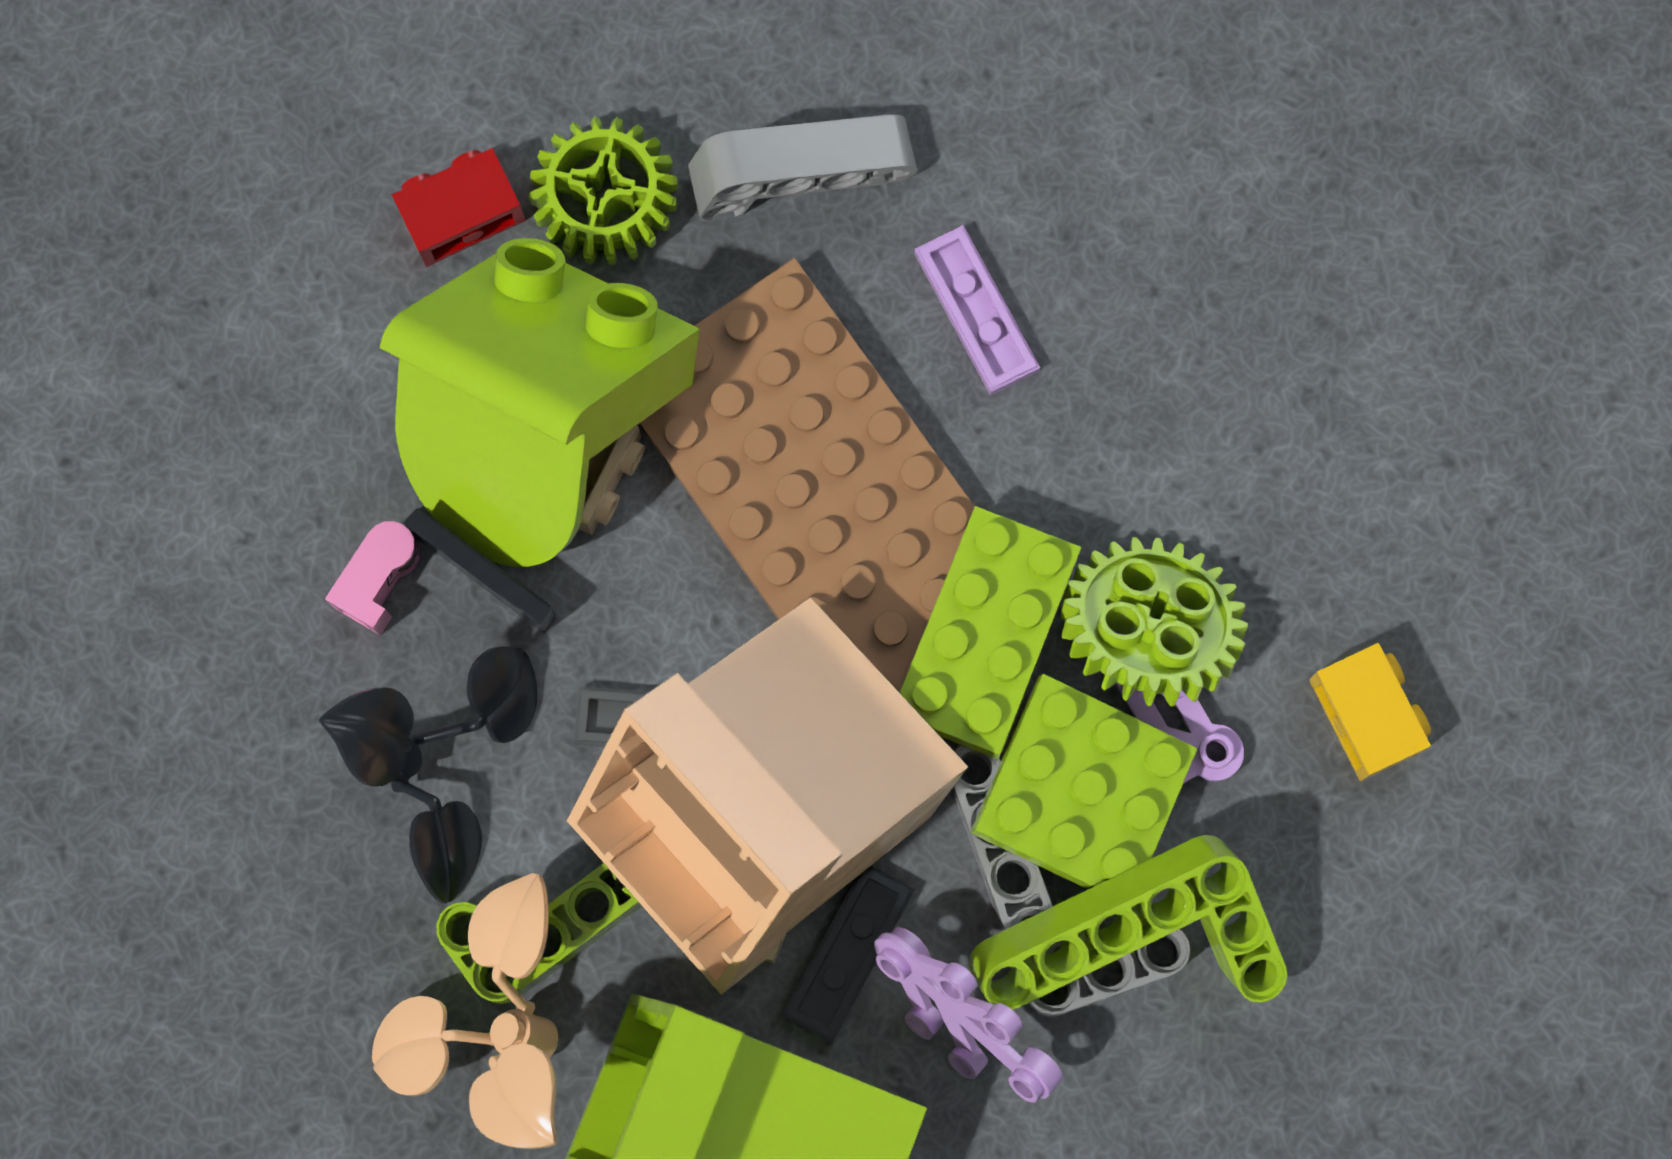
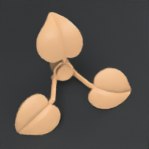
M531 873L490 892L475 908L468 928V944L472 958L481 966L494 967L492 971L493 981L515 1004L516 1009L508 1010L499 1015L493 1021L490 1033L446 1030L447 1010L443 1002L428 996L411 997L396 1005L387 1014L377 1030L372 1049L373 1069L391 1090L399 1094L419 1096L434 1089L444 1077L449 1064V1049L446 1042L461 1041L495 1046L500 1054L490 1057L489 1066L491 1070L481 1074L471 1087L469 1094L471 1117L479 1131L489 1139L507 1146L528 1149L551 1147L558 1143L554 1119L556 1079L552 1063L549 1059L555 1052L558 1044V1031L551 1020L533 1014L535 1004L525 1000L507 980L506 975L516 979H523L529 976L537 967L545 950L549 911L548 895L542 875Z

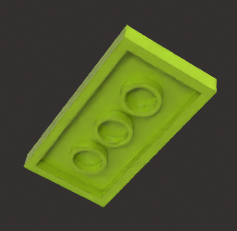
M977 506L974 507L900 691V694L940 737L999 760L1082 547Z

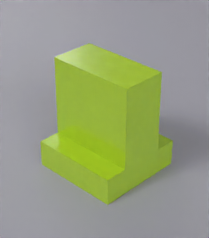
M631 993L565 1159H908L927 1108L754 1039L743 1032L676 1005Z

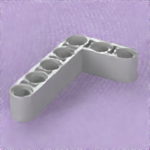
M962 745L955 751L961 760L968 757L980 758L986 762L990 771V777L982 784L971 785L960 777L951 790L1001 931H1004L1025 919H1029L1051 908L1052 904L1038 865L970 833L1001 761L1000 758L998 760ZM1010 864L1021 867L1028 876L1027 889L1015 895L1004 892L999 887L996 877L1001 867ZM1180 929L1164 936L1173 943L1176 952L1174 962L1169 967L1162 968L1150 962L1147 957L1146 946L1117 959L1121 966L1122 974L1115 986L1106 987L1100 985L1095 981L1092 973H1089L1066 984L1067 995L1062 1004L1057 1006L1046 1005L1039 998L1028 1004L1039 1015L1047 1017L1059 1016L1168 978L1182 970L1188 962L1190 955L1189 940ZM1064 940L1052 944L1045 955L1058 951L1064 944Z

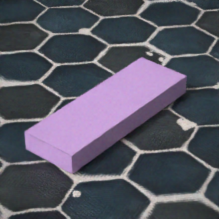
M964 225L914 249V254L990 396L1040 372V366Z

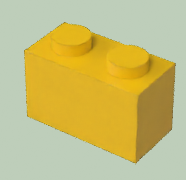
M1379 643L1317 671L1309 679L1360 782L1431 747L1427 736L1431 735V728L1427 717L1419 705H1410L1401 687L1405 683L1401 666L1392 653L1384 654Z

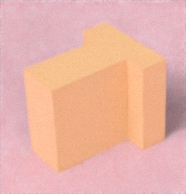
M810 597L690 683H687L676 673L626 708L567 822L722 995L770 957L790 929L927 822L968 766Z

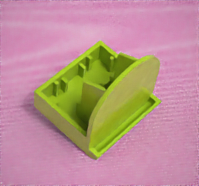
M519 238L503 243L498 248L497 253L401 311L391 320L383 333L380 349L399 358L395 415L396 439L405 472L417 496L433 518L493 562L512 567H529L552 559L570 544L579 529L584 510L589 459L692 386L700 329L659 309L655 297L641 287L626 283L608 284L565 263L563 252L557 246L547 241Z

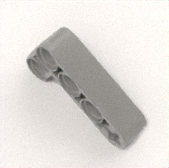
M898 114L723 132L706 139L688 165L699 218L704 222L715 221L714 216L734 212L735 217L740 216L748 210L755 199L878 186L908 179L918 171L906 119Z

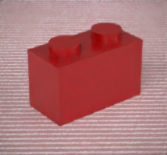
M493 148L482 153L479 150L466 152L454 159L451 167L432 176L428 173L414 176L403 183L400 191L391 194L426 267L526 221L521 205Z

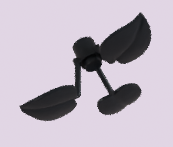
M496 646L484 651L474 661L468 673L467 697L470 706L479 715L471 721L420 734H410L414 725L412 707L401 692L388 687L371 688L355 693L333 706L319 718L321 725L334 740L345 765L359 782L370 787L384 786L391 782L393 792L406 793L424 802L429 807L430 811L421 812L413 819L409 834V846L414 866L429 893L442 904H447L455 899L475 870L481 851L482 832L475 813L467 804L460 801H450L442 807L438 797L409 783V779L419 772L422 765V753L418 745L477 731L484 725H486L492 740L497 743H508L520 737L532 721L538 693L535 672L527 653L523 651V648Z

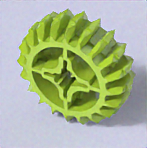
M594 116L590 123L592 130L582 133L581 126L578 123L572 122L570 125L572 138L567 141L563 136L554 133L551 141L556 153L540 150L537 157L539 163L545 169L531 170V182L538 187L529 193L531 205L539 208L534 214L535 221L539 227L549 226L545 235L551 244L564 240L562 248L564 254L568 257L575 255L581 246H584L583 257L586 263L593 264L597 258L598 250H604L607 263L614 265L617 261L615 250L625 247L627 256L635 260L638 257L635 241L640 239L645 246L653 248L657 242L650 227L659 231H667L670 227V222L664 213L677 210V199L669 194L678 189L677 176L668 174L673 168L672 159L669 155H659L662 148L660 141L656 137L643 142L644 129L639 124L632 127L627 134H624L622 119L616 117L611 122L610 129H603L600 118ZM599 154L597 161L591 167L586 169L573 168L580 161ZM620 156L631 160L642 169L649 180L648 188L636 186L635 180L625 178L620 174ZM609 173L613 189L606 190L604 198L600 199L598 208L594 191L602 189L603 183L607 182ZM560 192L571 194L573 200L587 205L589 218L587 225L574 220L564 211L559 203ZM637 207H640L626 221L608 227L610 219L616 213L621 211L635 212Z

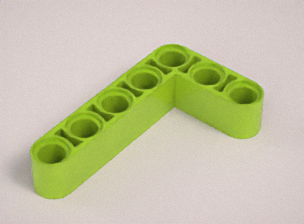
M1202 835L1188 840L982 941L970 954L968 963L969 971L976 979L978 987L989 1003H1001L1013 1010L1200 919L1219 967L1246 999L1259 1003L1272 1000L1281 993L1288 977L1286 965L1247 868L1222 840L1211 835ZM1217 863H1221V867L1214 875L1205 878L1209 868ZM1169 888V892L1164 899L1152 903L1157 893ZM1237 912H1241L1235 922L1225 926L1229 917ZM1117 914L1116 919L1111 925L1099 929L1104 919ZM1064 940V944L1058 951L1045 955L1052 944ZM1259 961L1255 969L1245 973L1249 965ZM1011 967V970L1005 977L995 981L992 980L995 973L1000 969Z

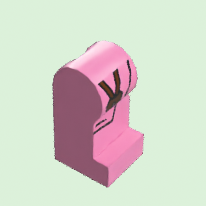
M384 521L375 525L368 532L325 600L336 610L381 636L392 619V616L382 607V604L398 579L411 573L420 559V547L411 531L403 524L395 521Z

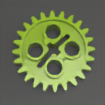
M1133 537L1127 552L1115 541L1110 543L1107 556L1096 550L1093 551L1088 566L1080 563L1077 566L1074 578L1068 581L1063 597L1064 602L1060 612V619L1065 620L1061 635L1063 639L1074 640L1069 653L1070 657H1088L1083 674L1088 676L1101 671L1104 674L1101 689L1107 690L1117 682L1123 685L1122 697L1126 701L1133 695L1135 690L1142 691L1147 706L1152 705L1157 693H1163L1168 704L1175 706L1181 691L1193 702L1198 700L1202 687L1211 692L1216 691L1221 677L1229 678L1231 676L1235 663L1239 660L1245 642L1242 640L1248 628V623L1240 620L1245 604L1232 601L1237 586L1235 584H1218L1223 569L1216 567L1205 571L1201 568L1205 557L1203 553L1197 554L1191 560L1184 558V544L1178 543L1171 553L1165 552L1160 538H1155L1151 550L1144 549L1139 539Z

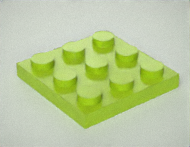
M1042 674L1035 682L970 833L1086 889H1090L1152 859L1198 748Z

